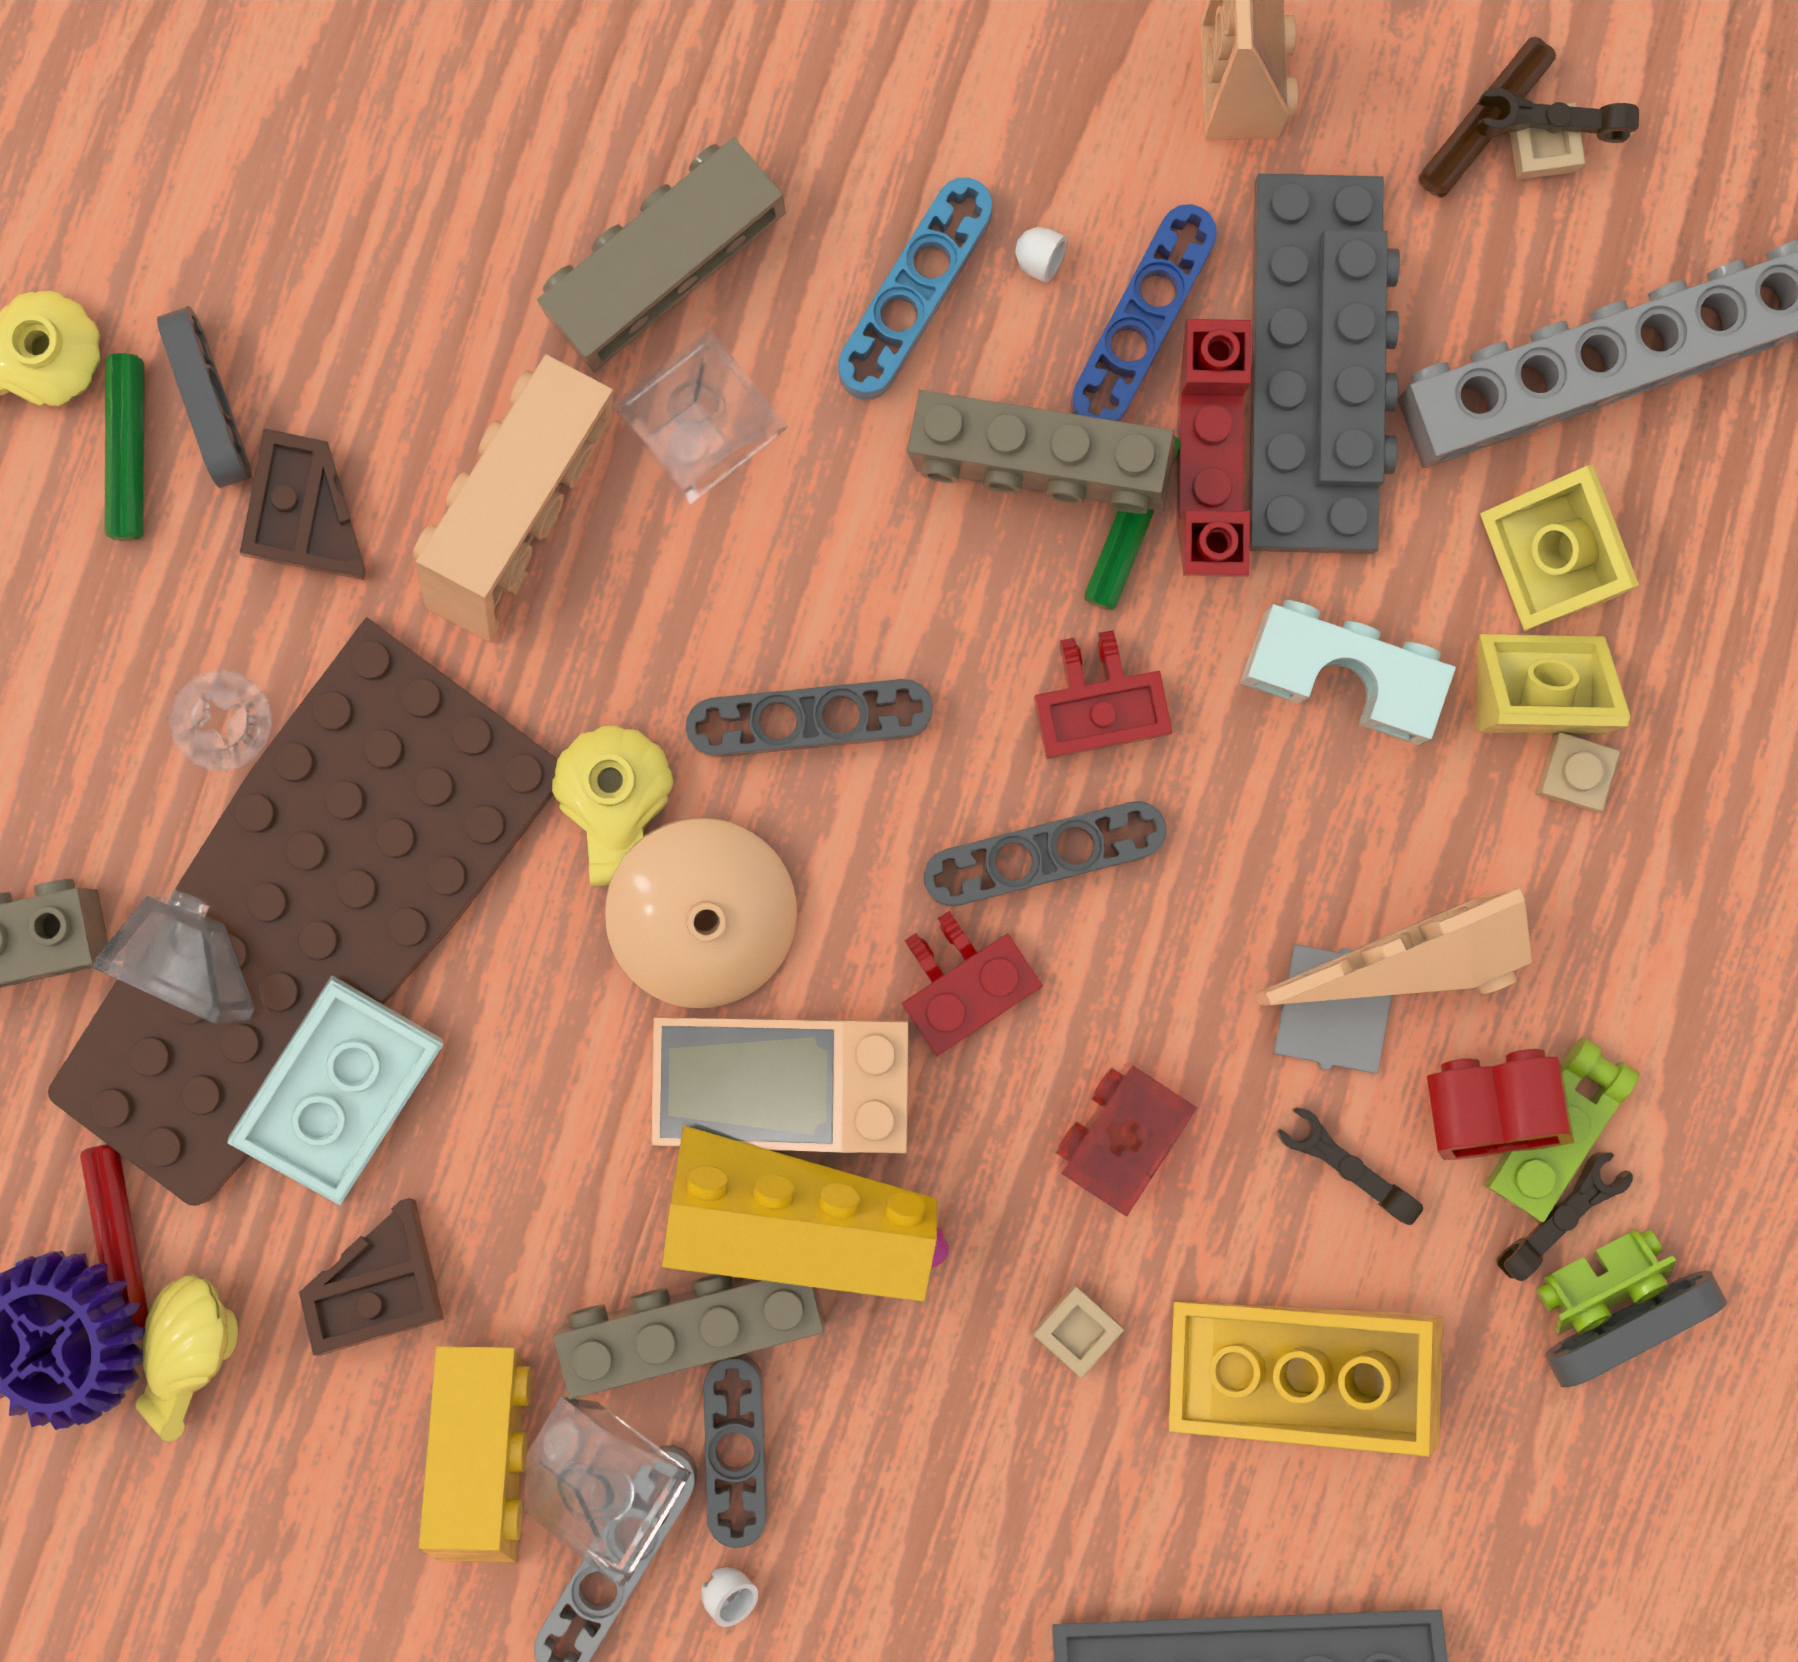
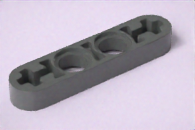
M905 679L715 697L700 701L691 709L686 720V732L693 746L699 752L710 757H728L908 739L919 735L926 729L931 720L933 704L929 693L922 685L913 680ZM901 692L909 693L911 702L921 703L923 712L913 714L912 725L900 726L898 717L894 715L877 716L882 729L867 731L870 713L864 697L866 694H878L876 707L894 705L897 699L896 694ZM847 698L858 707L860 712L859 721L851 731L835 733L824 724L823 710L831 700ZM774 704H784L790 707L797 718L793 733L780 740L766 736L760 727L762 713ZM752 706L749 725L755 742L742 744L744 737L742 730L723 733L722 744L712 745L707 735L698 734V725L708 722V712L719 711L723 721H742V716L738 710L739 707Z
M1142 801L1128 802L952 847L935 854L927 863L924 872V886L929 896L937 903L945 906H960L1143 859L1155 853L1163 844L1166 836V822L1161 812L1153 805ZM1137 813L1140 822L1151 821L1153 832L1144 837V848H1136L1132 839H1125L1110 844L1116 853L1115 857L1104 858V837L1095 824L1096 820L1107 819V832L1126 826L1128 824L1127 814ZM1069 828L1084 830L1090 835L1093 842L1092 854L1082 864L1073 865L1065 862L1057 851L1059 836ZM1007 844L1023 846L1029 851L1032 858L1030 872L1020 880L1004 878L999 874L995 866L997 852ZM985 850V870L994 884V888L981 890V877L964 881L961 884L962 894L958 896H951L947 887H936L934 876L943 872L942 862L954 860L957 869L976 866L977 862L971 853Z

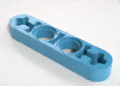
M957 178L948 182L940 190L842 349L838 360L839 379L844 389L852 396L862 400L875 399L883 395L891 387L988 229L992 216V198L988 189L979 181L971 178ZM969 197L975 200L974 212L979 217L975 219L966 216L956 230L955 240L964 242V245L958 247L945 234L953 219V207L950 202L954 201L955 203L962 204ZM934 225H937L943 233L931 229ZM926 247L939 248L947 254L950 261L949 268L942 276L937 278L924 277L916 271L913 265L916 254ZM893 300H904L913 305L917 312V319L914 325L905 331H894L885 326L881 319V312L887 303ZM872 330L885 344L899 347L900 349L894 354L885 345L877 361V370L882 374L881 377L877 379L874 376H868L862 383L855 380L856 368L851 362L854 358L859 361H865L875 348V338L866 335Z

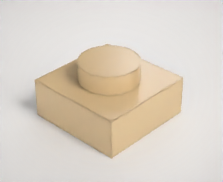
M1576 103L1567 104L1571 107H1577ZM1526 128L1510 133L1517 180L1579 172L1585 165L1581 132L1561 131L1553 134L1545 129Z
M1561 732L1553 734L1536 795L1594 813L1602 812L1620 751Z
M1073 1284L1034 1328L1032 1333L1033 1336L1082 1379L1120 1336L1124 1328L1076 1284Z

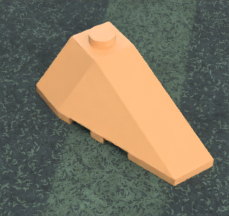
M1520 888L1480 895L1254 993L1259 1005H1278L1470 989L1478 987L1481 995L1498 991L1517 982L1514 974L1515 970L1532 963L1525 899Z

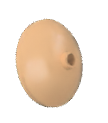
M697 817L681 819L667 823L646 834L629 849L619 862L608 886L605 901L607 936L611 949L624 972L635 984L651 996L686 1008L723 1006L738 1001L756 991L771 978L782 964L789 951L796 929L797 902L795 890L789 873L779 856L762 838L752 831L733 822L717 818ZM702 910H712L717 914L715 926L707 931H701L694 927V918Z

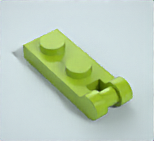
M1582 1037L1575 1043L1561 1064L1574 1143L1537 1150L1505 1152L1484 1186L1517 1208L1543 1223L1619 1104L1629 1096L1639 1078V1072L1624 1062H1619L1615 1065L1601 1056V1048L1585 1037ZM1585 1076L1600 1085L1591 1101L1575 1091Z

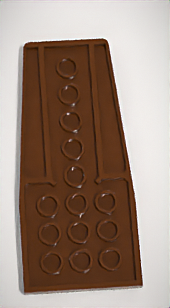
M366 617L249 771L50 1084L48 1096L51 1102L186 1204L197 1206L210 1201L250 1156L228 1144L229 1135L332 975L384 1005L459 921L553 796L552 782L555 776L557 758Z

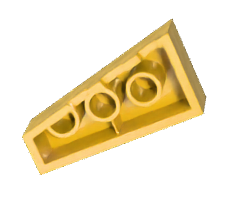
M683 1125L670 1202L662 1267L925 1301L937 1241V1198Z

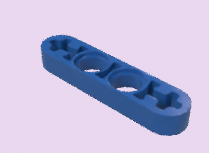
M1192 204L1179 205L1170 210L1162 220L1075 385L1071 399L1072 414L1121 421L1213 248L1217 235L1216 224L1210 213L1202 207ZM1187 223L1193 224L1198 228L1195 238L1203 244L1199 245L1192 242L1187 247L1179 266H1177L1173 262L1168 261L1178 238V235L1171 229L1174 228L1182 231ZM1156 253H1159L1163 259H1157L1154 256ZM1181 268L1190 269V273L1185 274ZM1155 275L1166 277L1175 288V299L1163 307L1149 305L1144 301L1140 291V285L1146 278ZM1122 330L1138 332L1146 342L1147 351L1145 355L1134 362L1120 360L1115 356L1111 347V340L1115 334ZM1102 362L1112 373L1119 375L1109 399L1117 408L1114 411L1104 408L1098 416L1088 411L1090 399L1083 394L1085 391L1093 394L1099 391L1108 370L1096 368L1097 364ZM1120 376L1132 378L1133 381L1128 385Z

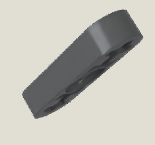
M186 306L158 316L159 332L199 449L211 478L219 488L251 478V468L206 336L196 314L190 306Z
M1711 1271L1696 1272L1669 1284L1667 1289L1652 1299L1637 1305L1633 1303L1612 1314L1609 1320L1597 1328L1580 1335L1576 1333L1550 1348L1546 1352L1545 1358L1561 1387L1576 1386L1609 1371L1713 1316L1726 1306L1727 1300Z
M738 1355L715 1361L705 1377L703 1388L708 1527L713 1537L719 1543L730 1548H742L754 1543L762 1534L767 1519L763 1376L759 1366L751 1358L745 1355ZM728 1369H738L741 1380L751 1381L752 1388L742 1391L739 1405L740 1416L753 1412L754 1422L742 1418H731L721 1423H716L715 1413L727 1416L729 1412L728 1392L722 1389L717 1390L716 1382L725 1379ZM737 1432L744 1434L751 1440L754 1446V1456L747 1465L734 1468L727 1466L721 1461L717 1453V1444L724 1435ZM754 1477L756 1479V1487L749 1484H744L742 1503L745 1511L755 1512L756 1518L747 1519L744 1530H733L731 1520L721 1519L720 1513L729 1510L732 1500L731 1484L719 1488L717 1479L736 1483Z

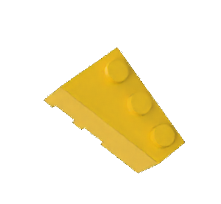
M436 1346L419 1549L440 1562L517 1563L518 1540L521 1535L523 1517L522 1500L519 1499L520 1473H524L527 1461L526 1432H521L522 1406H529L532 1369L530 1366H523V1358L515 1348Z

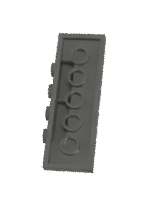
M1258 173L1255 179L1249 478L1250 551L1374 554L1378 551L1379 487L1384 483V474L1394 473L1397 462L1396 437L1385 436V411L1394 412L1398 398L1397 374L1386 373V349H1395L1398 341L1399 315L1397 311L1387 310V287H1396L1400 270V254L1398 248H1387L1388 231H1383L1384 176Z
M1442 1609L1052 1625L1054 1662H1448Z

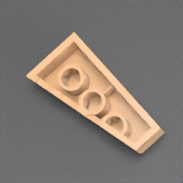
M545 354L534 373L526 370L520 376L510 398V404L513 407L503 423L494 421L488 427L478 449V454L481 458L470 475L462 472L456 478L446 499V506L449 509L438 526L429 524L424 529L413 552V558L416 559L424 608L490 643L501 625V622L495 619L494 610L504 591L506 590L517 595L528 575L525 569L532 555L533 548L530 546L533 537L539 540L547 539L558 519V514L564 500V495L558 492L560 487L564 485L570 489L575 488L613 417L612 388Z

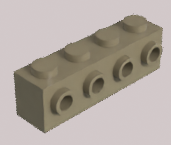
M734 137L721 148L714 144L704 149L690 164V173L672 188L666 184L652 192L640 207L641 214L624 228L621 225H615L606 230L594 242L591 248L593 253L575 268L572 265H567L559 269L544 284L543 291L545 293L537 299L540 307L549 321L593 373L786 214L783 194Z
M919 390L907 448V453L916 471L921 472L923 477L934 481L956 483L959 478L980 481L989 489L1005 493H1019L1021 488L1046 492L1047 497L1066 503H1083L1084 499L1108 502L1109 506L1116 510L1135 514L1147 513L1148 509L1164 511L1176 451L1174 430L924 390Z
M63 879L35 885L36 897L12 901L10 892L0 893V988L112 964L97 889L75 888L73 879Z
M713 1274L693 1281V1291L669 1297L668 1289L662 1288L631 1297V1307L607 1313L605 1305L602 1304L567 1314L568 1323L563 1324L553 1335L568 1398L570 1400L822 1334L824 1333L826 1320L818 1289L816 1287L747 1278L732 1280L731 1276Z

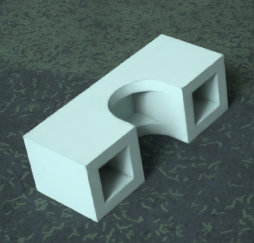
M1285 600L1282 607L1272 604L1264 612L1240 684L1300 704L1310 697L1315 679L1323 667L1333 665L1346 667L1359 676L1366 691V703L1359 725L1416 745L1432 739L1456 668L1455 666L1440 662L1441 653L1438 650L1414 642H1404L1403 648L1379 640L1381 635L1379 630L1358 622L1345 621L1343 627L1319 620L1321 612L1318 609L1297 601Z

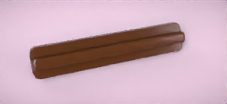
M1529 38L1489 89L1496 87L1504 88L1511 93L1525 98L1556 59L1554 49L1541 38ZM1478 102L1419 175L1418 180L1422 187L1439 198L1448 194L1493 138L1478 133L1477 123L1482 118L1503 120V113L1498 107L1493 105L1481 106L1478 105Z

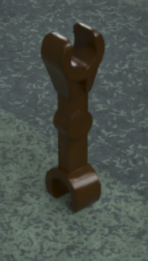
M1498 87L1488 89L1478 99V105H1493L1498 107L1503 113V120L1482 118L1477 123L1478 133L1486 137H1497L1526 128L1545 129L1553 134L1561 131L1595 133L1601 141L1622 143L1630 137V132H1635L1639 127V108L1630 103H1613L1605 105L1600 109L1571 107L1562 102H1556L1552 105L1535 104L1504 88Z
M1293 1108L1292 1111L1308 1121L1310 1132L1304 1140L1294 1141L1287 1133L1278 1129L1277 1136L1282 1144L1290 1149L1322 1159L1338 1171V1174L1343 1179L1351 1181L1377 1200L1381 1208L1400 1222L1412 1225L1423 1211V1205L1395 1184H1389L1365 1166L1360 1158L1349 1154L1338 1146L1314 1113L1303 1108Z
M1598 1152L1592 1155L1587 1160L1573 1189L1574 1191L1564 1201L1553 1207L1544 1223L1541 1222L1526 1238L1515 1241L1498 1256L1497 1265L1509 1278L1524 1281L1530 1277L1543 1262L1542 1255L1567 1231L1574 1229L1579 1219L1592 1206L1621 1194L1630 1187L1633 1175L1630 1171L1626 1170L1622 1171L1613 1183L1609 1185L1603 1183L1600 1177V1170L1605 1163L1614 1157L1612 1152Z

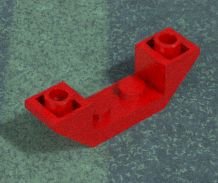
M1186 320L1178 394V438L1181 440V446L1177 454V530L1183 576H1249L1250 511H1243L1244 394L1251 384V320Z

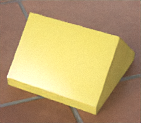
M1593 465L1585 466L1480 513L1524 631L1609 601L1639 586Z
M1479 634L1477 642L1476 732L1556 734L1561 732L1564 734L1603 735L1628 726L1631 716L1605 636Z

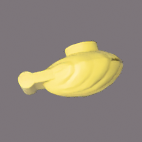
M49 290L19 294L9 305L4 306L0 312V396L11 392L38 406L48 404L60 407L71 402L74 397L79 396L88 389L92 383V376L101 362L99 351L101 335L97 325L87 316L81 304L64 297L60 292Z
M617 725L601 726L595 731L580 734L568 749L562 751L557 759L555 776L552 782V793L556 800L560 802L559 808L587 832L591 887L609 886L619 862L629 849L645 836V827L662 811L669 801L667 795L670 793L674 781L665 753L658 744L652 743L639 730L624 729Z
M194 1274L185 1275L163 1288L154 1299L145 1321L142 1353L143 1369L148 1383L144 1393L136 1402V1409L165 1442L175 1441L182 1435L185 1428L183 1420L193 1392L203 1388L216 1375L223 1360L229 1358L233 1353L238 1337L235 1315L231 1310L224 1307L215 1286L206 1279H199Z

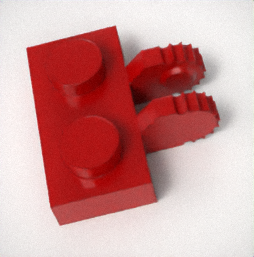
M1113 630L1099 633V641L1097 642L1099 658L1103 663L1107 681L1085 685L1081 667L1083 665L1079 646L1076 645L1075 638L1060 640V650L1068 688L1034 696L1046 759L1167 736L1173 733L1160 670L1124 677Z
M950 911L937 919L941 924L940 929L948 942L956 947L964 962L945 975L935 962L934 953L923 938H919L917 933L904 940L932 983L902 1002V1005L936 1056H939L1043 987L1008 933L977 953Z

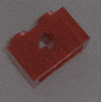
M1126 1062L1120 1072L1112 1067L1106 1072L1091 1096V1100L1099 1104L1085 1126L1078 1121L1073 1123L1055 1153L1064 1158L1057 1168L1062 1175L1127 1217L1197 1110V1107L1134 1065ZM1130 1117L1134 1121L1129 1131L1137 1137L1135 1143L1130 1148L1120 1144L1112 1152L1109 1148L1113 1139L1106 1133L1107 1127L1111 1122L1122 1126Z

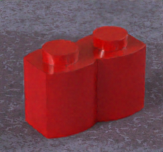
M1525 1049L1507 1054L1505 1056L1506 1063L1495 1066L1480 1067V1061L1477 1059H1457L1441 1064V1072L1428 1075L1427 1081L1437 1150L1442 1159H1470L1508 1151L1537 1150L1574 1143L1563 1071L1558 1057H1545V1051L1541 1049Z

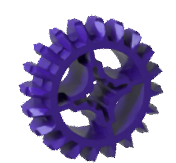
M50 1251L38 1257L30 1256L17 1262L15 1267L0 1273V1399L5 1396L10 1399L9 1416H21L28 1412L31 1427L44 1426L50 1422L55 1430L69 1428L74 1424H88L101 1417L103 1411L108 1412L118 1406L121 1400L126 1397L124 1392L132 1388L140 1378L134 1368L142 1363L143 1353L142 1349L134 1343L143 1338L145 1328L133 1324L131 1316L136 1313L141 1303H125L121 1294L127 1281L117 1280L109 1283L107 1281L108 1264L97 1263L89 1267L86 1253H74L66 1257L63 1251Z

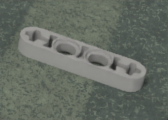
M674 1445L661 1446L652 1450L643 1460L538 1632L534 1643V1656L537 1662H589L691 1496L697 1480V1467L692 1456L684 1449ZM669 1462H672L680 1467L677 1479L684 1486L681 1489L673 1485L667 1488L657 1506L660 1510L669 1511L667 1517L662 1518L659 1512L650 1504L634 1500L632 1495L638 1492L646 1501L658 1478L650 1469L653 1466L664 1469ZM638 1516L648 1523L651 1529V1540L645 1547L639 1550H630L618 1542L615 1527L624 1517ZM600 1571L609 1574L617 1585L616 1598L606 1605L590 1603L584 1597L581 1587L582 1580L586 1575ZM569 1604L575 1612L565 1610V1605ZM577 1613L580 1617L587 1620L574 1644L575 1648L581 1653L578 1655L575 1652L569 1651L563 1659L559 1658L553 1653L556 1642L549 1635L563 1636ZM589 1621L597 1622L601 1625L598 1629H595Z

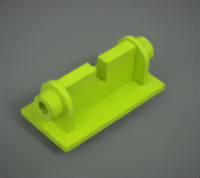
M1634 1229L1628 1232V1234L1595 1250L1596 1257L1606 1271L1603 1275L1597 1277L1586 1258L1582 1257L1554 1273L1544 1276L1545 1284L1536 1288V1292L1547 1311L1557 1307L1560 1309L1561 1314L1558 1315L1555 1331L1558 1335L1573 1327L1580 1335L1597 1328L1612 1317L1609 1308L1631 1297L1635 1305L1641 1304L1667 1289L1669 1284L1666 1278L1671 1276L1676 1259L1671 1255L1658 1262L1655 1256L1663 1252L1655 1234L1650 1229L1642 1233Z

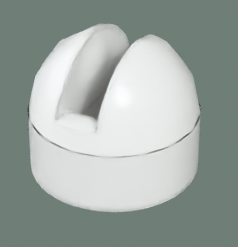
M1035 227L1025 231L1018 239L1015 250L1020 268L1029 276L1044 283H1049L1055 276L1064 258L1068 237L1043 227Z
M717 1568L712 1572L714 1578L709 1583L704 1582L702 1585L701 1601L705 1610L719 1626L730 1627L744 1620L754 1609L758 1600V1589L737 1568Z

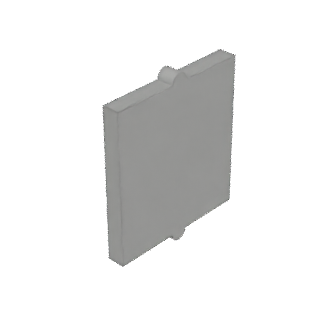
M1293 944L1287 979L1352 951L1349 948H1342L1337 953ZM1392 995L1282 1004L1273 1053L1318 1062L1319 1068L1323 1070H1329L1332 1065L1378 1074Z

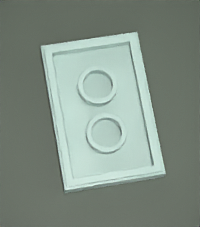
M332 975L232 1130L227 1143L336 1204L341 1205L442 1048L443 1039Z

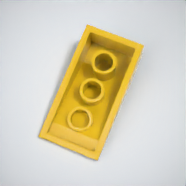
M1174 1301L1169 1432L1429 1457L1440 1445L1443 1316L1372 1310Z

